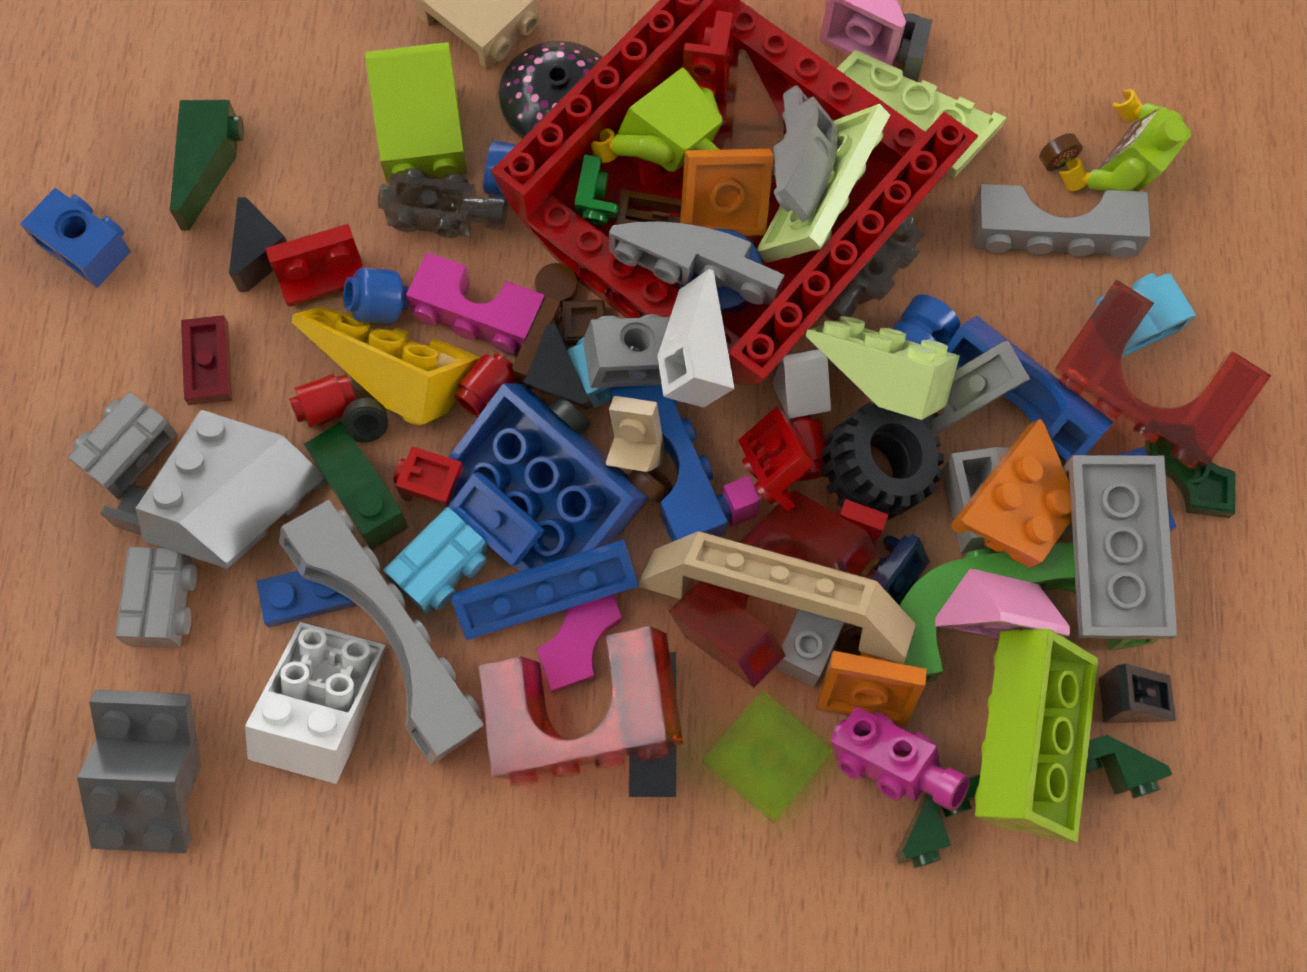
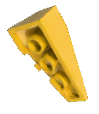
M322 306L292 314V323L386 409L403 416L406 422L415 425H424L429 421L448 414L456 402L454 395L459 390L457 385L481 358L450 343L434 338L430 341V345L409 340V331L394 328L393 331L387 329L374 330L370 328V323L358 322L350 314Z

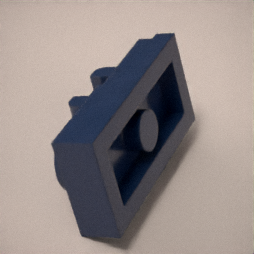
M911 535L910 538L903 536L901 540L893 536H886L883 542L886 549L891 552L889 557L880 558L873 554L870 558L875 570L870 579L877 581L898 605L930 562L920 538L915 535Z

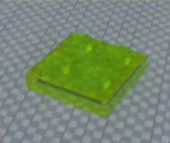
M762 690L706 755L703 763L774 823L833 752V749Z

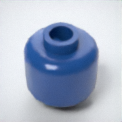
M363 267L357 270L353 277H348L345 282L343 292L344 307L352 313L353 318L358 322L393 324L398 320L402 311H406L409 307L406 297L409 287L403 285L400 275L394 270Z

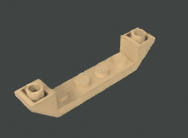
M700 531L654 549L639 580L640 588L682 599L690 579L693 578L863 627L858 651L901 664L905 662L916 626L915 622L877 581Z

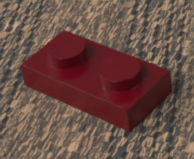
M224 315L181 320L184 400L188 405L232 401L227 319Z

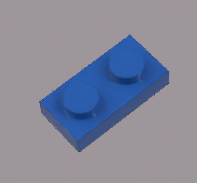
M473 473L448 506L511 566L518 565L545 531L481 473Z
M299 571L256 581L264 624L268 628L357 606L349 598L331 588L303 579Z

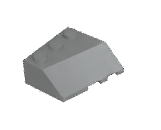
M200 410L136 507L142 538L145 542L228 569L267 535L266 529L283 514L289 516L299 507L300 499L312 489L315 491L320 489L327 483V480L322 472L284 436Z

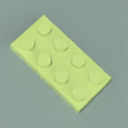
M880 104L833 121L837 125V151L833 169L824 193L812 216L805 222H802L792 210L787 212L780 205L757 248L760 257L766 263L783 258H791L794 255L812 250L817 251L831 238L833 224L838 215L848 205V196L855 182L864 174L866 170L865 163L872 149L878 145L883 137L882 130L890 114Z

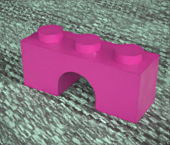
M427 252L406 294L411 313L423 323L429 325L440 323L451 327L456 334L463 338L474 340L478 337L491 342L501 352L507 354L519 353L545 295L505 280L500 293L492 301L481 304L470 302L465 298L470 286L466 266Z

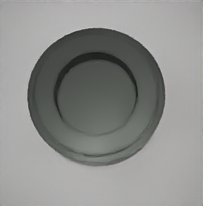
M557 397L549 406L555 414L581 435L591 426V421L565 398Z
M359 398L350 402L343 412V424L346 434L359 442H371L383 436L388 427L385 407L379 401L372 398Z

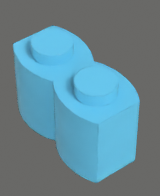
M1155 273L1148 274L1132 285L1133 290L1122 294L1118 290H1113L1095 302L1097 307L1089 319L1113 360L1123 358L1151 343L1181 331L1196 317L1195 312L1171 273L1159 277Z

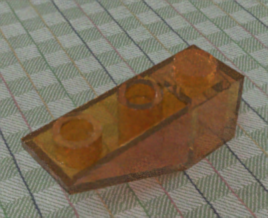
M739 50L738 66L729 67L728 91L736 92L735 102L727 101L725 127H733L732 138L724 137L723 150L770 149L774 155L773 146L783 140L784 123L746 50ZM772 170L771 183H776V177Z

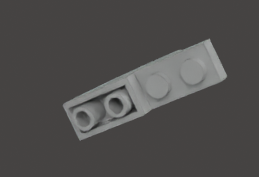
M796 85L783 94L785 112L782 113V117L786 123L787 133L784 135L785 139L773 146L775 165L772 170L776 177L777 188L774 190L777 201L785 211L789 212L792 210L802 222H805L812 216L828 184L835 161L838 135L837 125L814 97L808 99Z
M633 222L613 225L609 231V250L616 259L629 266L639 265L653 271L657 278L666 283L674 284L677 282L685 286L691 281L694 273L701 275L708 269L714 271L716 287L726 286L735 290L750 303L757 305L764 303L770 306L781 293L784 274L750 260L751 242L731 234L706 227L672 222Z

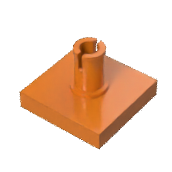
M686 150L680 223L710 229H729L743 236L765 235L774 159L771 150Z
M832 651L818 693L816 709L850 716L857 706L871 714L879 712L887 716L895 725L906 727L925 687L927 669L889 662L887 659L863 652L858 656Z

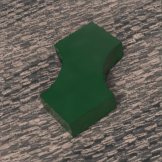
M1150 421L1145 426L1144 449L1147 456H1164L1165 474L1181 491L1185 501L1186 513L1225 518L1232 517L1235 514L1236 472L1216 465L1205 456L1198 446L1195 430L1192 426Z

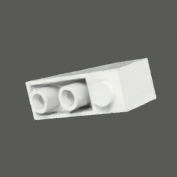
M708 269L679 289L657 356L663 396L700 407L709 405L735 389L714 271Z

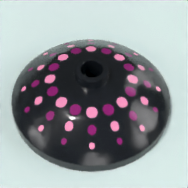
M569 41L544 42L520 53L505 69L499 86L500 108L509 127L523 139L603 57L587 46ZM558 77L564 78V79L561 80V81H554V80H552L553 78H558Z

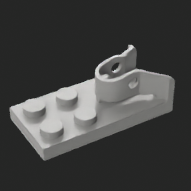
M1072 455L1063 468L1070 482L1079 638H1175L1177 636L1164 456Z

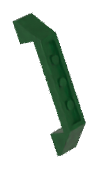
M1109 735L1089 740L1085 774L1101 769L1104 766L1115 795L1130 790L1134 799L1159 791L1160 787L1157 781L1172 775L1168 765ZM980 775L970 777L967 794L955 811H950L935 803L932 795L928 793L923 795L895 854L898 864L911 860L914 868H918L941 860L938 851L951 846L939 811L943 810L946 818L971 810L970 801L975 799Z

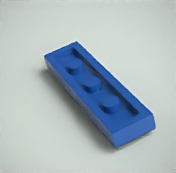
M621 540L453 593L451 602L465 638L469 640L638 587L639 580L625 540Z

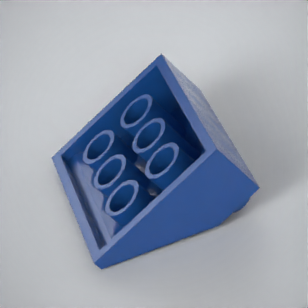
M503 383L448 457L462 462L463 471L450 503L473 473H481L545 530L522 561L515 565L521 572L611 544L649 499L630 482L628 475L620 468L607 466V457L584 436L573 430L525 384Z

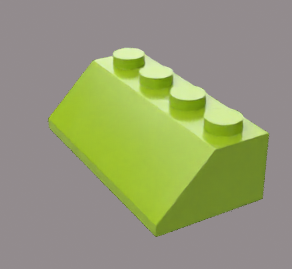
M1049 628L1000 631L998 649L994 655L995 671L992 693L988 699L989 715L986 737L981 749L982 766L980 780L975 793V817L1003 829L1078 843L1099 658Z

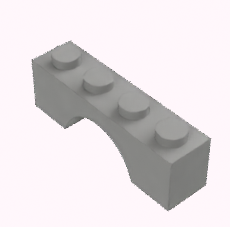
M981 184L972 204L973 248H983L994 253L1008 250H1025L1035 255L1049 252H1067L1077 257L1090 254H1108L1114 258L1124 259L1138 256L1150 238L1148 192L1106 190L1098 205L1092 211L1072 218L1058 217L1044 212L1030 200L1023 186Z

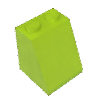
M449 42L365 52L379 156L386 182L409 183L418 178L435 176L450 178L459 173H467L458 90Z

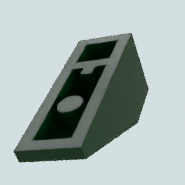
M229 99L179 100L170 212L181 230L191 229L234 162L237 155V142L243 141V120L241 116H236Z
M342 422L304 443L371 551L409 528L402 511L352 436L346 434Z

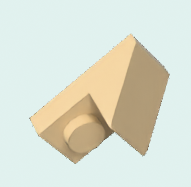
M614 396L609 408L614 440L606 459V465L644 472L663 465L666 455L657 402Z

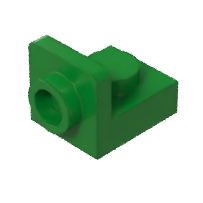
M584 155L574 203L576 213L583 215L582 218L591 224L607 225V220L616 222L619 211L618 205L596 200L597 197L604 198L609 173L602 172V158Z

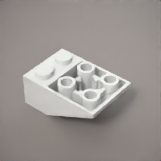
M299 622L245 725L247 759L337 784L354 747L386 645Z

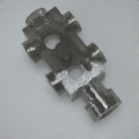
M405 169L403 175L392 173L389 185L382 184L378 195V207L384 210L388 226H392L402 232L411 233L421 230L435 232L437 235L445 238H455L457 236L470 237L473 222L485 223L486 228L503 230L507 218L508 201L504 196L489 194L488 198L477 197L474 184H469L465 177L457 174H448L444 176V180L428 178L426 173L418 169Z
M911 215L906 218L825 310V315L833 321H839L840 316L851 317L855 313V304L857 302L861 305L873 299L879 301L887 295L895 284V281L892 279L893 275L899 268H906L919 253V249L916 246L925 235L916 227V221Z

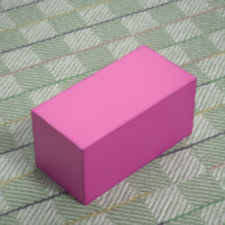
M750 476L723 486L722 494L731 513V518L728 519L731 527L757 516L761 500Z

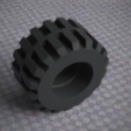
M869 402L834 427L833 431L827 435L824 441L827 446L822 449L821 458L826 464L820 468L822 477H828L830 481L826 488L830 494L835 492L838 495L839 500L837 503L841 507L845 499L888 514L887 520L893 519L926 500V497L933 494L936 490L935 483L941 480L943 471L938 466L944 463L943 453H939L937 447L941 445L939 437L932 436L929 430L933 427L928 420L922 422L920 419L890 411ZM870 445L878 448L886 455L892 467L893 477L882 472L875 464L871 455Z

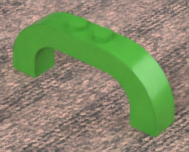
M1055 543L1044 560L1030 568L1013 560L1005 552L992 553V549L982 548L970 551L965 554V558L945 563L925 574L912 586L899 605L916 624L904 665L927 669L926 682L935 681L944 672L937 645L935 619L970 568L1039 584L1043 591L1061 589L1076 594L1073 543ZM1158 639L1106 640L1109 651L1153 644Z

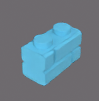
M446 507L383 572L387 579L422 613L427 615L432 608L439 611L451 601L452 594L456 593L453 587L464 576L471 579L482 570L487 563L485 555L489 551L484 539L456 513Z

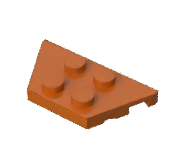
M1041 419L1026 427L950 525L954 531L960 534L969 530L985 538V546L997 552H1005L1013 560L1029 568L1044 560L1072 520L1070 482L1046 426Z

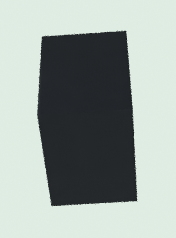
M238 197L229 267V275L239 292H248L273 272L265 248L287 242L285 236L247 197Z
M555 322L548 324L524 383L535 391L554 398H565L571 404L587 410L593 407V403L587 396L568 353L569 348L563 334Z
M1125 663L1116 665L1099 677L1104 723L1176 721L1170 675Z

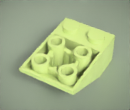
M840 316L839 321H825L824 325L807 330L806 337L878 407L922 420L947 406L960 355L947 352V345L932 340H922L921 344L905 340L906 334L901 331L880 328V332L864 328V321L846 316Z

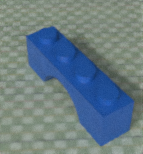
M976 315L960 326L947 344V352L960 355L957 370L998 344L1009 340ZM1009 341L1030 380L1004 394L1003 397L1022 410L1032 422L1038 419L1043 421L1057 454L1068 461L1072 455H1087L1114 422Z
M662 385L610 387V403L614 396L657 402L664 449L673 460L678 473V479L674 488L660 504V517L671 542L698 531L717 537L724 536L728 524L727 519L731 518L730 509L723 494L715 495L709 482L714 479L712 469L705 455L698 457L692 444L696 441L695 432L687 417L680 418L675 405L679 404V401L664 397Z

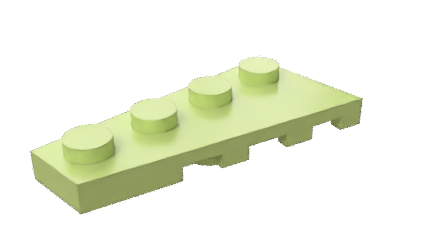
M855 50L837 68L925 132L944 111L976 133L978 138L946 173L953 179L1003 127L1007 118L994 111L992 115L973 108L974 102L960 96L956 100L936 91V85L922 80L920 83L902 76V70L858 50Z

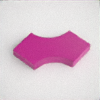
M614 595L568 608L564 623L559 632L549 642L536 648L552 693L595 678L592 660L596 645L606 631L622 622Z

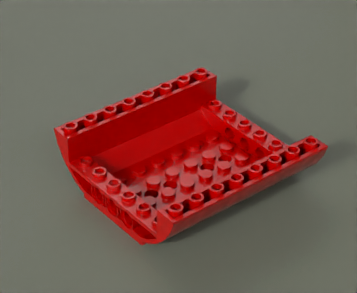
M659 0L491 170V173L502 194L526 228L559 263L567 265L574 271L578 282L600 299L605 300V303L625 318H640L649 314L670 317L679 292L677 282L674 284L666 283L657 278L653 271L639 265L629 266L616 259L609 250V231L616 222L607 220V225L591 224L582 218L583 215L576 213L574 203L584 155L594 156L591 143L593 141L601 142L599 136L600 132L604 129H611L614 134L618 133L628 109L683 67L685 43L703 45L706 27H714L716 12L725 11L733 13L732 67L725 102H716L723 123L712 141L719 150L770 149L774 155L771 142L777 138H784V135L787 133L786 123L782 117V113L785 112L783 94L796 85L808 99L814 97L833 121L880 104L890 114L882 130L883 137L878 145L872 149L865 163L866 170L864 174L855 182L848 196V205L838 215L833 224L831 238L817 251L812 250L794 255L791 258H783L766 263L761 258L763 266L784 274L780 295L770 306L764 303L757 305L749 302L747 307L740 312L721 314L733 383L755 385L766 379L807 330L810 329L978 138V135L944 111L925 132L741 0ZM617 156L611 162L602 163V172L609 173L604 198L597 197L596 200L617 204L619 209L622 189L682 199L684 165L679 169L677 176L651 187H646L640 182L638 163L629 157ZM773 170L766 231L780 207L774 194L777 185ZM628 205L630 209L647 212L660 211L666 212L670 216L681 217L679 213ZM750 235L745 237L749 239L757 249L764 235Z

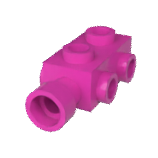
M857 706L847 720L843 719L838 723L833 732L831 743L837 765L847 776L860 780L865 775L877 781V788L885 796L895 801H900L905 796L916 802L924 791L933 796L935 803L950 811H955L963 802L969 788L970 778L953 768H947L946 770L940 768L937 746L927 736L919 732H912L911 734L895 726L887 716L879 712L871 714Z

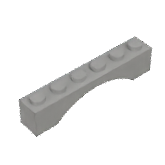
M327 500L281 526L279 543L303 579L325 585L346 596L369 614L384 632L397 655L404 678L407 703L405 729L430 766H432L479 733L484 726L480 720L483 717L481 709L470 695L464 696L454 682L457 680L456 674L449 662L443 657L437 658L429 646L431 639L422 623L418 620L412 621L403 608L405 601L399 589L393 583L387 584L378 572L380 565L374 553L367 546L362 548L353 536L355 530L350 518L343 510L336 511L331 502Z

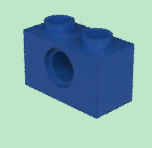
M54 188L20 225L35 244L98 288L131 252L122 239L125 232L109 217L104 216L100 220L93 215V209L78 195L73 194L69 198ZM84 232L81 236L74 238L78 233Z

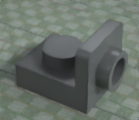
M903 13L906 24L900 42L902 46L898 62L905 63L903 76L918 82L933 20L912 13Z

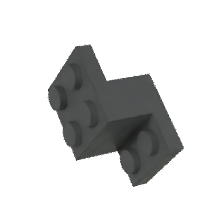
M95 690L89 704L96 740L77 776L91 849L186 853L191 841L186 803L201 768L191 694Z

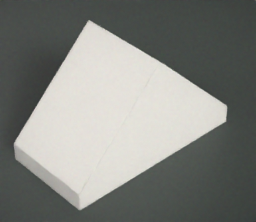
M819 349L786 355L779 363L773 379L774 390L786 415L789 418L831 411L828 357Z

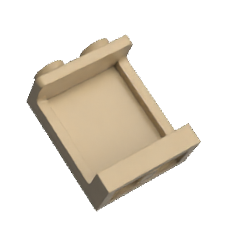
M414 0L417 17L427 25H430L435 19L477 51L480 65L485 69H488L496 61L503 60L510 52L511 47L523 35L531 34L539 22L538 0Z

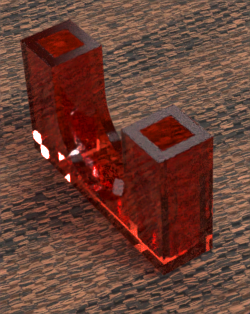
M1115 280L1056 366L1054 373L1061 376L1058 382L1078 396L1084 391L1098 401L1094 406L1107 416L1117 420L1122 415L1135 423L1132 431L1150 443L1155 444L1158 439L1173 448L1170 455L1186 466L1193 468L1196 463L1202 467L1209 465L1272 375L1231 351L1224 357L1198 396L1190 403L1176 408H1157L1140 401L1125 384L1121 371V358L1128 340L1154 302L1120 281Z
M794 489L789 493L796 505L794 508L787 511L782 505H776L739 542L860 577H865L881 561L865 530ZM699 581L669 610L670 615L685 638L754 688L786 654L772 630L745 611L750 595Z
M646 626L606 636L613 687L610 708L596 729L586 736L574 740H566L558 734L548 718L540 662L518 656L479 665L491 777L509 779L510 786L530 785L538 782L537 775L552 772V777L573 776L581 773L580 766L595 763L596 768L599 769L612 768L623 765V757L639 754L640 759H655L667 756L669 747L683 745L667 633L652 626Z

